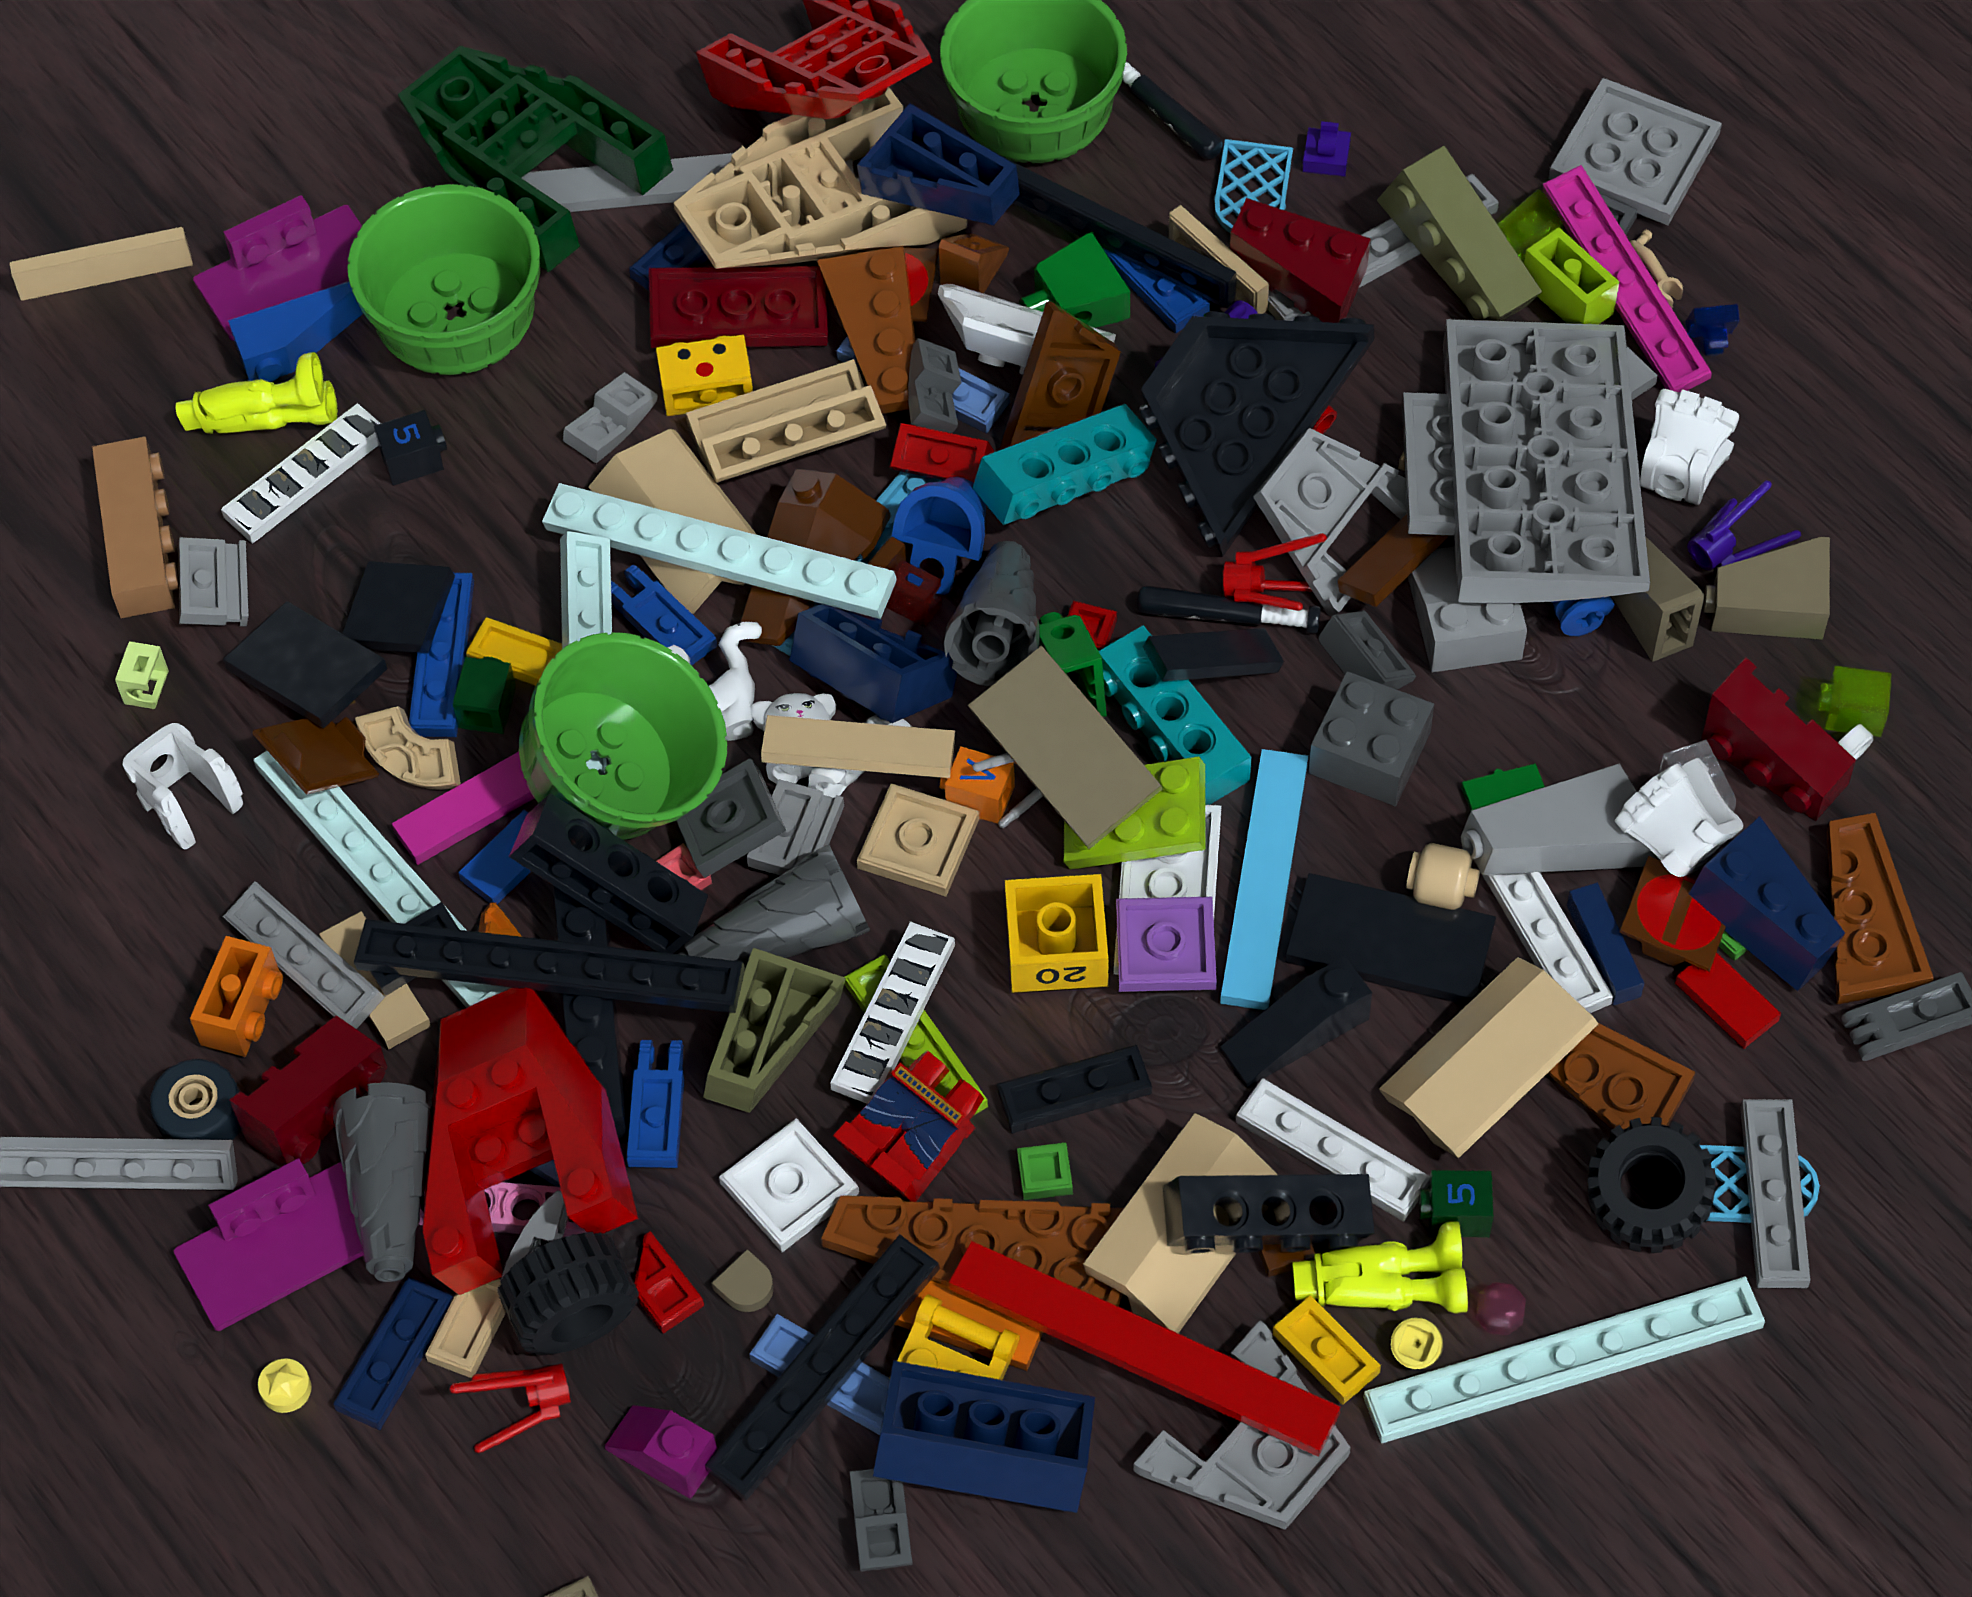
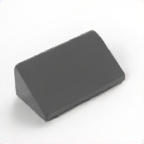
M1366 611L1333 615L1319 635V642L1344 674L1348 671L1396 690L1411 683L1416 678L1413 670Z

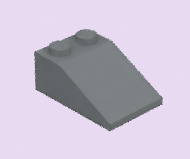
M1455 546L1437 548L1408 576L1431 672L1521 660L1523 658L1527 627L1520 603L1458 602Z

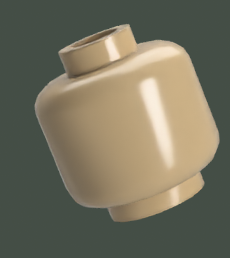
M1429 843L1423 848L1421 853L1415 851L1413 853L1408 873L1407 889L1413 890L1414 898L1419 903L1455 910L1461 907L1465 896L1474 898L1480 870L1471 868L1472 859L1468 851Z

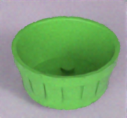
M967 0L958 9V12L954 13L944 30L940 45V58L945 82L955 100L958 116L964 128L977 143L1011 161L1046 163L1052 162L1054 159L1060 160L1077 153V150L1081 151L1104 128L1111 114L1114 96L1123 79L1127 58V43H1125L1124 30L1119 20H1116V15L1101 0ZM1031 95H1039L1040 101L1047 102V105L1039 106L1038 112H1031L1029 106L1022 105V102L1029 101Z
M454 184L435 185L433 188L429 186L403 194V197H397L386 203L363 224L357 233L358 237L353 241L348 258L350 263L348 264V278L356 301L363 314L376 328L383 344L404 363L414 366L418 370L433 374L437 372L440 375L462 374V372L471 373L479 371L507 356L510 350H513L520 343L528 330L535 307L534 294L540 275V249L537 235H534L535 230L529 219L523 212H519L518 207L504 197L496 196L494 192L473 186L464 187V185ZM458 303L464 304L462 309L466 315L463 318L456 316L452 321L446 319L448 314L444 308L447 305L454 307Z
M616 632L611 634H592L580 638L579 642L576 640L565 646L555 655L554 659L552 658L539 678L532 693L529 711L521 727L519 736L520 764L531 794L538 804L549 793L553 794L594 822L607 828L622 840L646 834L657 826L676 821L686 815L692 809L699 806L707 798V795L712 793L723 773L721 769L724 768L727 757L725 721L721 709L717 706L718 702L708 684L677 653L674 654L671 649L648 638L642 639L638 635ZM596 751L600 758H608L610 764L604 768L605 775H599L597 769H589L586 762L592 758L590 752Z

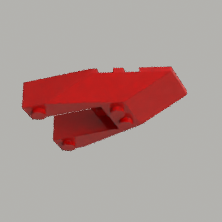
M803 0L813 31L773 53L732 33L696 52L711 97L733 108L823 119L845 116L856 104L866 99L883 95L887 91V87L932 63L930 53L918 34L915 35L908 18L904 17L900 5L890 0Z
M510 988L442 1018L440 1022L432 1100L431 1136L427 1156L423 1235L432 1275L459 1295L499 1279L503 1274L484 1189L553 1159L567 1216L583 1230L593 1232L594 1234L606 1233L638 1219L606 1089L588 1068L584 1058L561 1030L559 1023L537 992L530 988Z

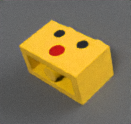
M744 335L719 336L710 340L690 343L677 342L670 346L656 347L666 416L686 414L699 408L753 392Z

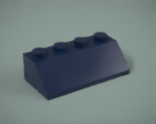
M893 1361L873 1477L1077 1513L1088 1466L1095 1397Z

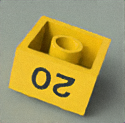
M1101 874L1005 880L1012 993L1108 987V948Z

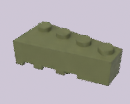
M1445 145L1403 169L1377 199L1382 208L1463 302L1475 320L1504 321L1527 307L1542 292Z

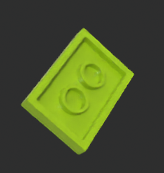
M1200 757L1144 765L1161 784L1162 790L1090 849L1084 845L1064 821V863L1072 870L1206 850L1205 764Z

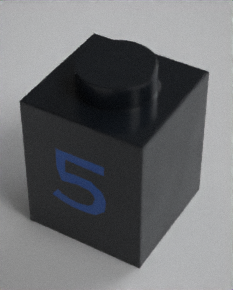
M425 410L374 426L379 450L393 486L444 470L440 452L447 450L445 438L439 424L431 426Z

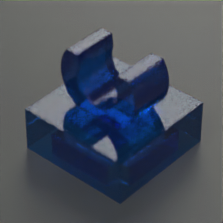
M1738 304L1693 308L1686 320L1687 334L1690 338L1703 337L1705 356L1723 354L1724 348L1728 347L1727 334H1732L1740 322Z

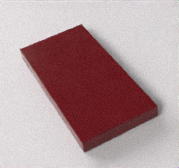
M819 266L732 267L717 269L715 267L649 268L651 348L670 346L677 342L690 343L710 340L719 336L744 335L746 347L828 345L826 289Z

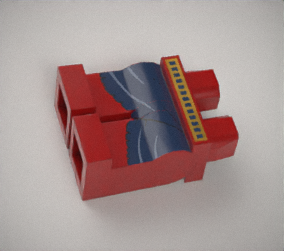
M925 1051L909 1068L899 1063L891 1072L892 1076L878 1088L871 1101L851 1123L846 1121L833 1135L847 1151L875 1174H878L881 1179L910 1202H916L959 1148L963 1139H967L974 1131L975 1126L970 1119L984 1100L980 1092L962 1078L945 1098L934 1089L950 1070L929 1051Z

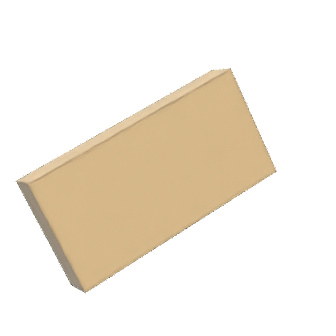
M496 1279L462 1295L455 1294L425 1354L428 1362L470 1378L476 1374L506 1313L498 1295V1287L501 1285L500 1279Z

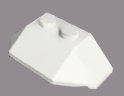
M954 284L940 285L937 294L966 349L980 353L978 360L986 364L1004 367L1006 361L1021 366L1019 373L1023 375L1043 312ZM1091 327L1114 343L1116 334Z

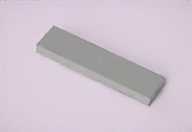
M256 881L223 916L250 942L271 947L277 965L331 1015L334 1017L336 1015L354 1028L357 1029L385 998L378 989Z
M1743 1099L1740 1109L1757 1288H1808L1810 1272L1792 1099Z

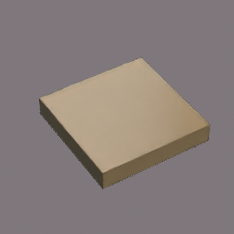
M891 783L859 854L857 868L947 896L978 824L979 811Z

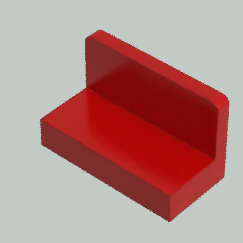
M901 423L891 461V468L940 480L949 477H963L974 483L981 458L994 453V450L990 443L985 440Z

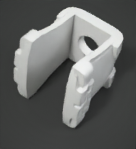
M1662 389L1655 402V422L1651 429V439L1643 459L1640 486L1652 491L1655 490L1657 494L1668 499L1681 501L1684 498L1685 502L1699 505L1712 477L1731 455L1734 443L1727 438L1732 432L1734 433L1739 421V414L1723 407L1722 402L1706 396L1703 399L1699 397V394L1683 389L1681 392Z
M171 723L162 727L132 749L123 759L122 765L128 778L132 783H135L138 789L136 794L142 806L147 812L152 808L157 812L166 832L183 849H188L196 841L181 807L168 787L188 772H191L232 814L237 812L243 805L241 798L243 793L230 766L225 763L224 759L215 750L208 749L204 751L198 747L191 733L178 723ZM167 754V760L160 769L150 772L153 762L159 756Z
M1695 758L1683 766L1675 764L1658 775L1653 776L1624 804L1623 809L1614 820L1624 833H1629L1646 845L1661 860L1664 867L1677 877H1684L1698 871L1707 863L1712 854L1726 841L1734 838L1744 826L1738 815L1727 806L1720 796L1708 773L1709 768L1700 758Z

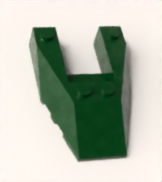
M459 46L398 94L401 104L454 185L473 186L494 192V195L504 197L518 207L519 212L524 213L535 230L534 235H537L540 249V267L548 273L580 247L570 211L523 180V176L563 144H566L642 196L673 171L665 135L575 76L569 75L565 79L546 74L545 68L531 64L526 68L508 64L505 57Z

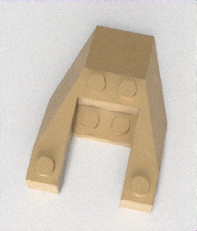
M887 87V91L883 95L866 99L856 104L848 114L839 118L823 119L791 115L769 124L763 129V136L747 149L742 146L732 154L729 164L715 175L713 172H710L674 202L675 211L715 269L793 264L903 246L905 248L926 245L967 228V219L862 194L860 182L845 162L850 159L853 162L864 157L903 112V105L889 87Z

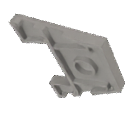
M1309 428L1301 434L1253 497L1282 543L1320 533L1326 534L1327 540L1325 542L1288 553L1325 612L1332 617L1342 610L1351 597L1339 592L1337 580L1346 570L1327 554V549L1370 493L1399 519H1402L1407 514L1406 480L1398 475L1399 470L1386 464L1379 466L1360 457L1359 451Z
M1259 1321L1232 1351V1358L1309 1392L1296 1374L1297 1369L1289 1357L1283 1355L1272 1339L1273 1334L1262 1321ZM1241 1422L1214 1454L1204 1462L1163 1430L1134 1463V1472L1144 1478L1286 1530L1350 1455L1351 1447L1335 1425L1320 1456L1317 1457Z

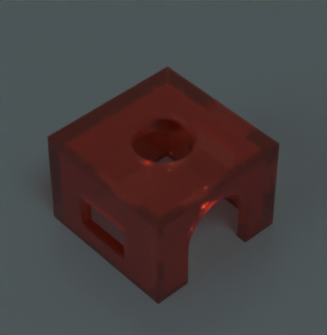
M901 560L894 569L897 581L886 608L926 627L942 605L941 597H938L937 600L933 598L941 586V579ZM909 573H912L924 579L920 586H917L907 581L906 577Z

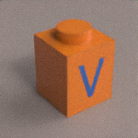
M960 746L955 761L952 763L950 778L941 777L940 789L945 790L946 801L978 810L980 819L998 824L1015 787L1014 762L975 772L972 768L974 763L995 756Z

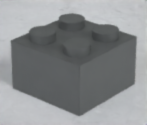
M1347 671L1311 744L1309 774L1396 807L1431 733L1434 703Z

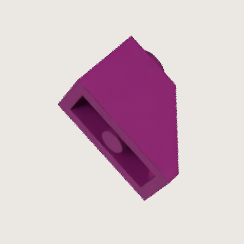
M632 1405L606 1443L605 1450L691 1499L709 1472L705 1465L717 1452V1447L713 1434L671 1410Z

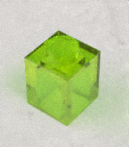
M1835 666L1830 684L1822 683L1819 693L1818 710L1826 711L1825 730L1848 733L1857 725L1862 724L1873 736L1881 737L1889 713L1892 673Z

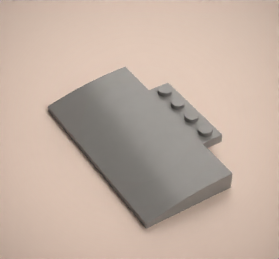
M1446 319L1443 341L1446 394L1403 392L1402 420L1408 534L1454 535L1458 602H1554L1649 591L1650 577L1624 325Z

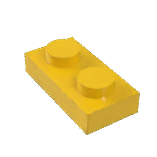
M1311 1295L1273 1326V1335L1342 1405L1380 1374L1381 1365Z

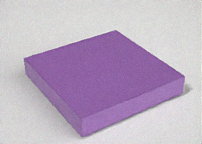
M1212 896L1116 899L1119 992L1216 990Z

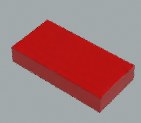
M1717 952L1710 971L1691 964L1677 975L1675 984L1743 1049L1779 1021L1781 1012Z

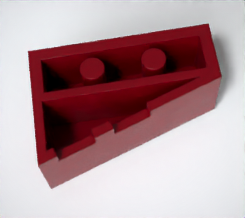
M1246 198L1231 230L1230 249L1269 284L1271 292L1276 289L1294 302V307L1303 314L1308 311L1321 321L1329 323H1339L1340 319L1346 318L1367 270L1371 238Z
M1745 657L1713 692L1700 743L1706 746L1708 751L1717 759L1726 760L1743 771L1752 783L1766 787L1781 797L1792 810L1804 813L1817 821L1849 784L1856 759L1813 719L1805 724L1785 705L1790 697L1780 688L1772 693L1752 674L1757 666Z
M337 1015L295 1047L294 1054L298 1057L282 1070L274 1066L266 1070L262 1074V1080L265 1083L249 1096L240 1091L230 1099L246 1142L280 1167L298 1158L302 1164L309 1162L317 1153L324 1137L335 1128L333 1106L336 1100L342 1094L355 1087L356 1099L362 1097L365 1092H368V1084L381 1083L385 1070L388 1068L381 1046Z

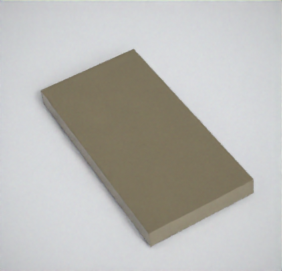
M1042 645L968 705L974 715L1088 849L1092 848L1162 790L1161 784Z

